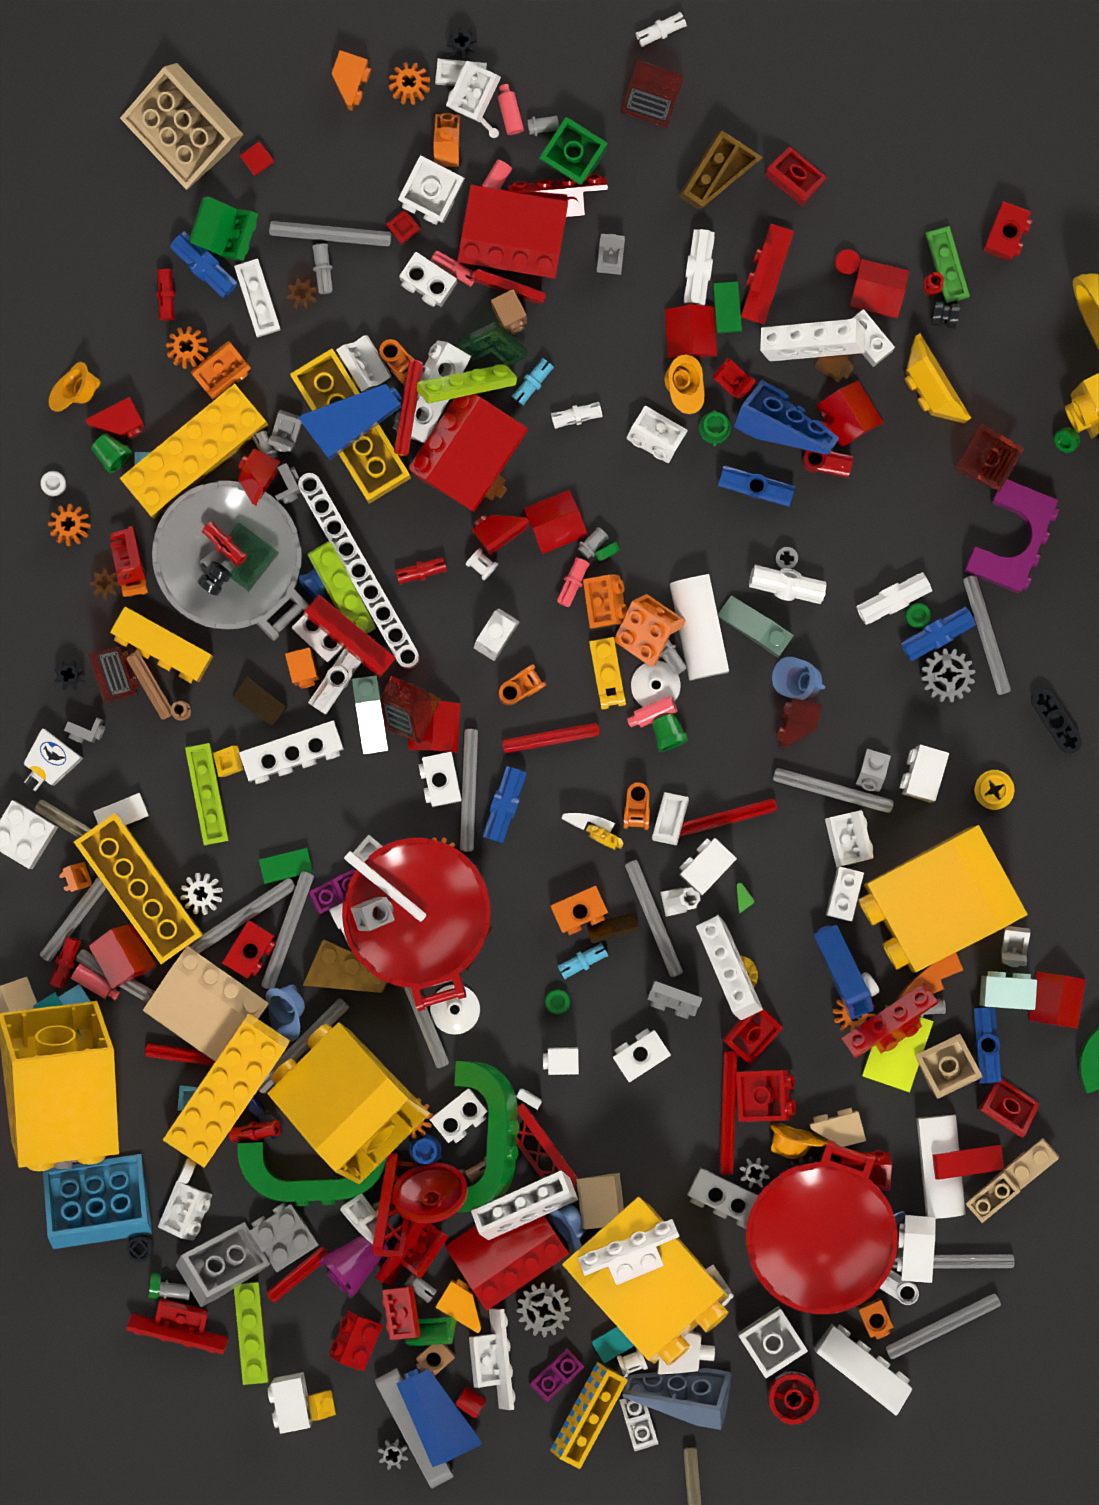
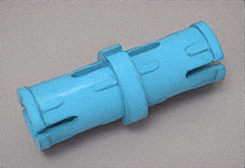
M544 358L540 359V362L529 375H525V381L511 395L516 401L523 393L524 395L518 401L522 406L525 405L536 389L539 390L541 388V382L554 369L549 363L543 371L541 370L547 363V360Z
M600 942L583 953L580 951L576 953V957L561 965H557L560 972L570 968L561 973L564 979L582 969L586 971L590 965L608 957L606 950L596 954L604 949L602 943Z

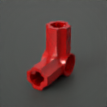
M819 421L830 431L832 430L831 424ZM805 450L802 465L809 472H822L848 478L853 456L831 451L827 455ZM808 455H818L820 464H811L808 460Z

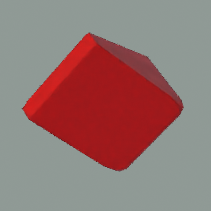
M465 1387L456 1400V1406L473 1418H477L486 1399L471 1388Z

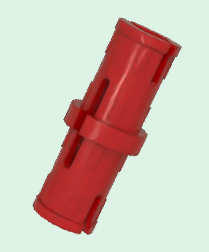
M159 269L157 270L158 292H156V298H158L159 320H174V298L176 293L173 291V270Z
M934 272L925 278L923 291L926 295L934 296V294L942 290L944 283L943 275Z
M210 521L202 529L201 532L216 546L215 549L219 553L222 552L235 566H239L245 561L247 555L232 542L233 538L230 535L226 536L213 521Z
M443 556L423 563L418 561L416 565L395 570L399 585L420 578L422 581L427 576L447 572Z
M66 936L62 951L55 960V970L49 982L51 985L58 988L65 987L70 970L75 966L74 959L81 944L80 940Z
M276 1120L263 1123L253 1121L249 1125L232 1127L229 1131V1137L233 1143L246 1140L255 1142L264 1137L279 1136L281 1127Z

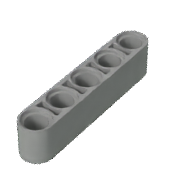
M396 1368L375 1379V1382L429 1486L433 1489L453 1478L454 1474L448 1462L432 1467L396 1384L404 1380L400 1371Z

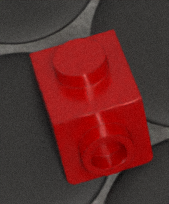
M728 358L712 376L731 396L738 399L746 397L752 391L753 385L756 382L753 377L748 376Z

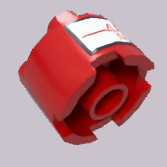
M787 1371L777 1375L770 1383L767 1392L768 1403L773 1414L784 1423L790 1425L802 1424L817 1411L819 1404L818 1391L813 1381L803 1373ZM792 1392H796V1395L800 1396L799 1399L794 1400V1403H790V1400L787 1399V1396L791 1395Z

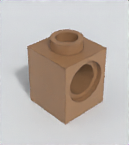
M446 1344L429 1345L417 1355L416 1360L418 1363L416 1366L421 1372L429 1369L433 1376H435L456 1355ZM429 1353H438L441 1357V1362L437 1365H431L427 1361Z

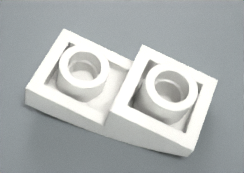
M626 1398L620 1399L634 1451L658 1445L648 1407Z

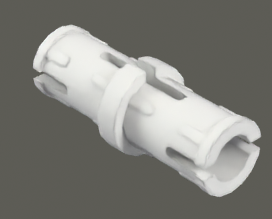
M678 12L663 21L657 20L654 25L636 32L637 39H641L639 42L641 47L659 38L665 39L668 34L686 27L685 19L681 20L683 17L682 13Z
M599 401L580 407L575 405L572 406V409L551 413L555 429L572 424L580 425L583 421L603 417Z

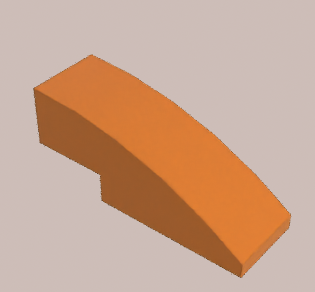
M955 952L924 968L902 990L895 1002L923 983L926 984L932 994L943 990L944 987L941 979L963 971L957 953Z

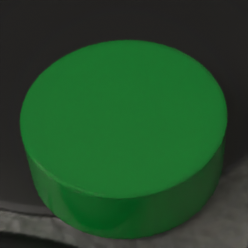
M1063 427L1055 434L1054 442L1062 452L1071 453L1080 445V436L1073 428Z
M613 542L596 551L595 555L598 561H602L619 552L620 548L617 542Z
M913 604L906 611V621L913 628H923L930 622L931 612L924 604Z
M558 989L549 992L545 999L546 1008L551 1013L557 1015L566 1012L570 1006L568 994Z
M151 1273L149 1298H159L160 1274Z

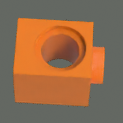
M880 1298L857 1307L870 1338L875 1336L876 1339H880L890 1334L889 1330L894 1327ZM876 1313L881 1314L883 1317L882 1323L879 1326L870 1325V1317Z

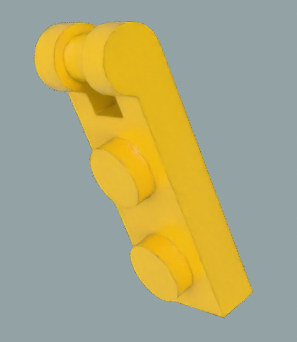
M614 637L589 641L601 709H608L609 706L617 704L619 707L625 706L626 702ZM615 688L616 695L607 696L606 689Z

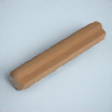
M139 652L130 654L126 658L127 662L162 720L169 718L172 715L171 706Z

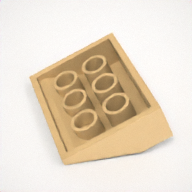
M178 63L164 66L120 117L186 190L224 157L244 135Z
M187 946L143 1011L215 1062L247 1014L250 1013L257 1019H260L268 1008L269 1003Z

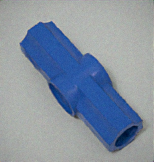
M185 232L173 240L170 245L172 251L188 264L187 267L202 282L205 281L223 299L234 290L238 283L219 266L220 263L207 250L191 244L190 237Z
M723 466L718 487L786 507L790 506L795 489L793 485L766 478L761 474H752L728 466ZM754 480L760 481L763 484V490L758 493L753 492L750 489V482Z
M965 606L944 619L940 618L926 626L920 633L904 640L901 646L906 656L912 662L933 649L937 650L954 640V637L973 628L976 623Z
M506 766L499 790H496L489 811L491 814L483 837L503 844L510 821L514 818L520 798L518 797L526 779V772Z
M995 1007L974 1008L975 1049L977 1051L978 1068L982 1074L979 1083L1001 1082L1000 1042L997 1033ZM985 1038H989L993 1042V1049L990 1052H985L981 1047V1042Z

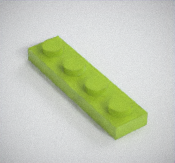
M498 364L493 367L474 369L469 372L417 382V392L429 404L516 385L517 376L506 364Z
M326 542L309 552L307 555L335 608L366 634L376 629L332 543Z
M211 744L187 747L185 750L204 845L229 841Z
M259 1282L242 1283L234 1288L243 1385L268 1383Z

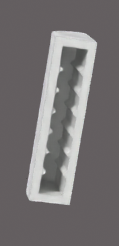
M709 574L670 583L675 614L686 620L679 633L689 681L728 673L729 668Z
M956 1114L916 1118L926 1217L938 1219L965 1215L962 1176L940 1180L935 1179L932 1154L959 1150Z

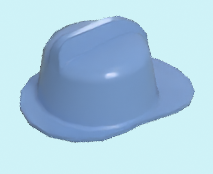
M795 657L781 659L773 670L772 682L776 691L783 696L798 701L810 699L826 687L822 684V675L811 663Z
M289 985L281 989H269L266 993V1002L269 1003L268 1011L273 1030L290 1040V1042H293L300 1034L299 1018L305 1009V1002L295 985Z
M566 1205L547 1214L554 1230L565 1240L574 1253L582 1247L579 1239L587 1231V1229H582L580 1211L573 1205Z

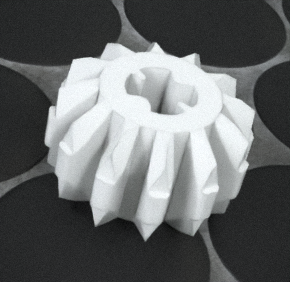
M196 873V882L190 877L186 879L191 885L190 888L181 886L183 891H188V895H182L180 898L181 900H190L185 905L186 909L195 905L193 913L198 914L201 906L203 914L206 915L208 914L207 905L212 910L217 909L216 905L212 902L213 900L222 902V898L215 896V893H220L223 889L213 888L219 882L218 879L208 883L210 874L206 873L202 881L200 873ZM201 887H204V892L208 893L207 898H202L203 901L198 900L199 896L195 894L197 889L201 890Z

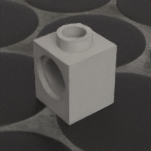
M374 897L351 907L358 931H371L395 920L393 906L387 897ZM374 908L377 910L376 918L372 914Z

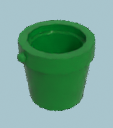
M716 410L703 416L700 421V436L707 443L713 444V446L725 441L730 434V421L725 415Z
M110 433L100 436L91 447V450L109 474L119 470L132 455V451Z
M674 713L662 716L651 722L659 752L671 750L689 740Z

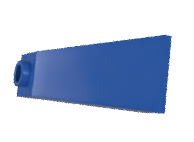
M384 384L303 414L299 417V420L327 458L331 460L400 409L401 404L399 400L402 398L394 387L389 389Z
M827 925L820 928L814 934L815 942L850 1020L874 1011L870 992L837 925L832 927Z
M418 1369L412 1370L404 1374L405 1380L396 1383L432 1467L448 1462L482 1445L479 1437L429 1369L420 1373Z

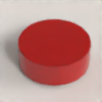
M853 250L841 251L835 260L837 271L843 275L854 274L860 266V258Z

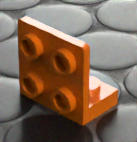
M645 594L632 601L614 638V642L650 667L656 665L670 634L682 629L686 620L648 594Z

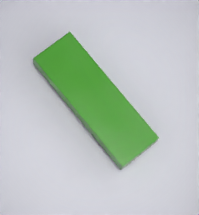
M950 226L926 232L925 236L935 270L944 277L941 291L945 305L969 298V291Z

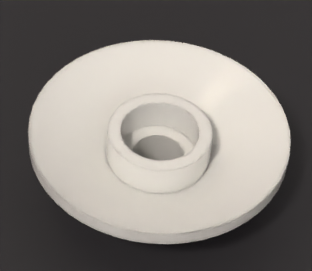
M657 661L653 667L644 663L635 671L632 677V694L635 700L643 707L670 695L675 702L680 693V678L678 675L673 674L665 662ZM654 680L661 683V687L657 690L651 686Z
M454 985L445 986L437 993L452 989ZM465 987L466 998L458 999L457 997L430 1006L432 1020L440 1030L448 1034H461L470 1030L479 1018L480 1005L476 995L469 988ZM452 1005L459 1006L460 1011L458 1014L450 1012Z

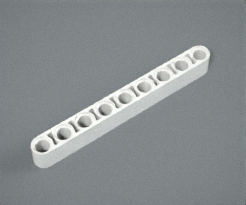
M313 473L302 475L298 483L301 493L329 542L334 546L351 581L396 660L405 669L414 668L419 662L418 651L317 475ZM309 479L317 482L316 489L311 492L303 488L304 483ZM319 501L329 503V509L326 512L319 513L316 511V505ZM333 522H338L341 524V531L335 535L330 534L328 526ZM349 543L354 547L351 555L344 556L340 553V548L343 544ZM356 565H363L366 568V573L360 578L355 577L352 574L353 568ZM370 586L376 587L378 595L374 599L366 598L364 595L366 588ZM380 608L390 610V617L387 620L381 621L377 618V611ZM394 629H399L403 633L402 639L398 642H392L389 639V633ZM407 650L415 654L414 661L409 664H405L401 660L402 653Z

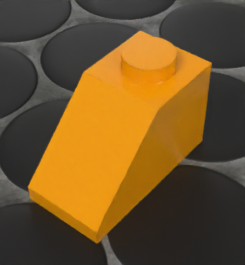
M458 1279L457 1282L451 1280L436 1304V1308L479 1333L481 1323L474 1294L469 1290L471 1287L461 1279Z

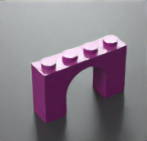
M1003 478L991 504L1014 512L1023 518L1029 529L1028 545L1023 553L1010 558L1000 557L975 546L963 572L976 575L980 579L1017 594L1021 593L1022 589L1027 590L1032 576L1028 575L1032 566H1037L1041 557V553H1038L1041 543L1046 544L1050 535V530H1047L1050 520L1055 521L1060 510L1059 507H1056L1058 500Z

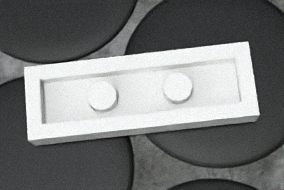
M255 259L234 266L257 338L280 331L281 329L259 260Z

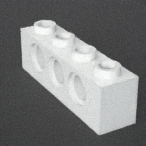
M857 319L761 328L760 351L769 361L864 353L865 329Z
M437 340L431 347L429 358L422 368L421 381L463 373L471 356L448 342ZM443 363L444 371L442 374H439V366ZM418 393L416 411L418 408H421L422 412L421 416L417 419L415 411L411 439L423 444L426 442L449 399L428 404ZM400 411L395 417V424L393 426L395 430H398Z
M333 720L239 752L248 781L252 782L255 780L256 784H260L270 780L269 775L278 773L279 776L292 773V768L302 764L303 768H307L317 764L316 759L325 757L326 760L339 757L341 756L339 751L344 750ZM313 739H320L323 742L321 751L312 752L309 745ZM297 747L299 749V757L296 760L291 761L287 759L286 751L288 748ZM266 755H273L276 759L274 767L270 769L265 768L262 763Z
M716 916L697 925L696 928L733 1014L740 1020H743L762 1011L763 1008L727 924L719 916Z
M559 1171L474 1209L471 1213L479 1234L490 1240L577 1201L578 1198L570 1177L563 1171Z

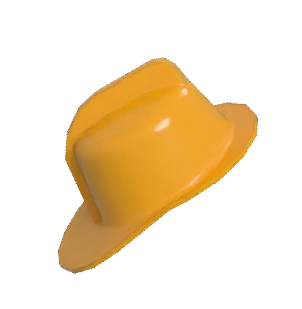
M680 355L673 360L665 373V386L670 392L675 407L682 413L693 414L699 411L704 403L702 367L693 356Z
M76 363L54 385L49 396V407L51 410L58 412L67 408L71 403H87L99 387L100 380L88 372L85 363Z
M777 1122L770 1125L774 1131L771 1150L789 1159H797L804 1156L811 1146H825L828 1143L824 1136L817 1133L795 1129Z

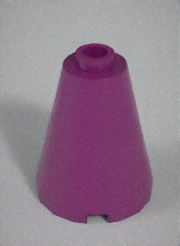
M361 1235L323 1256L319 1263L321 1267L326 1265L330 1269L326 1274L344 1293L348 1292L349 1297L352 1298L383 1256L373 1255V1244ZM388 1240L385 1242L384 1249L388 1250V1246L386 1245V1243L389 1242Z

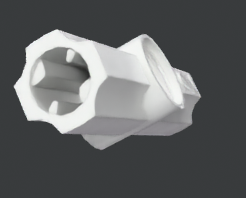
M703 229L693 231L691 253L688 256L685 276L687 283L685 286L684 304L705 306L708 281H710L713 263L711 256L715 232Z
M754 565L749 580V587L772 592L780 599L792 601L797 598L821 604L827 586L824 581L803 577L799 572L792 569L783 568L781 571L758 565Z
M922 572L901 584L896 583L879 592V595L859 604L856 608L862 621L867 625L887 614L891 615L909 606L910 602L932 592L928 579Z
M344 649L332 668L328 670L326 677L308 703L326 715L343 689L348 685L349 680L361 662ZM337 671L345 675L344 682L339 685L333 684L331 681L332 674Z

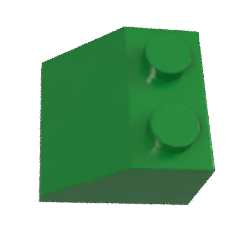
M565 117L539 159L582 185L604 156L608 143Z

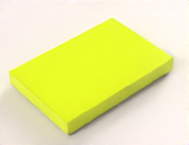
M918 1017L922 1027L912 1037H906L898 1042V1045L891 1051H885L880 1054L876 1046L872 1047L862 1076L910 1092L919 1066L915 1055L924 1051L933 1021Z

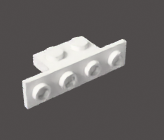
M670 1219L666 1222L658 1223L654 1229L646 1233L636 1232L630 1239L621 1242L615 1241L604 1248L590 1251L578 1257L584 1276L609 1267L616 1285H619L664 1266L656 1246L678 1238L679 1234L673 1219Z
M490 1308L491 1334L469 1337L473 1383L476 1388L497 1385L499 1409L514 1410L515 1392L512 1389L511 1383L513 1369L509 1363L510 1342L507 1339L506 1333L508 1319L504 1309Z

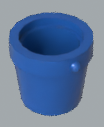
M315 568L306 575L299 576L300 584L311 597L316 599L320 595L324 599L326 598L325 596L328 592Z
M420 1134L417 1136V1139L409 1141L410 1156L418 1165L436 1163L438 1159H442L441 1144L435 1136L430 1134L422 1136Z

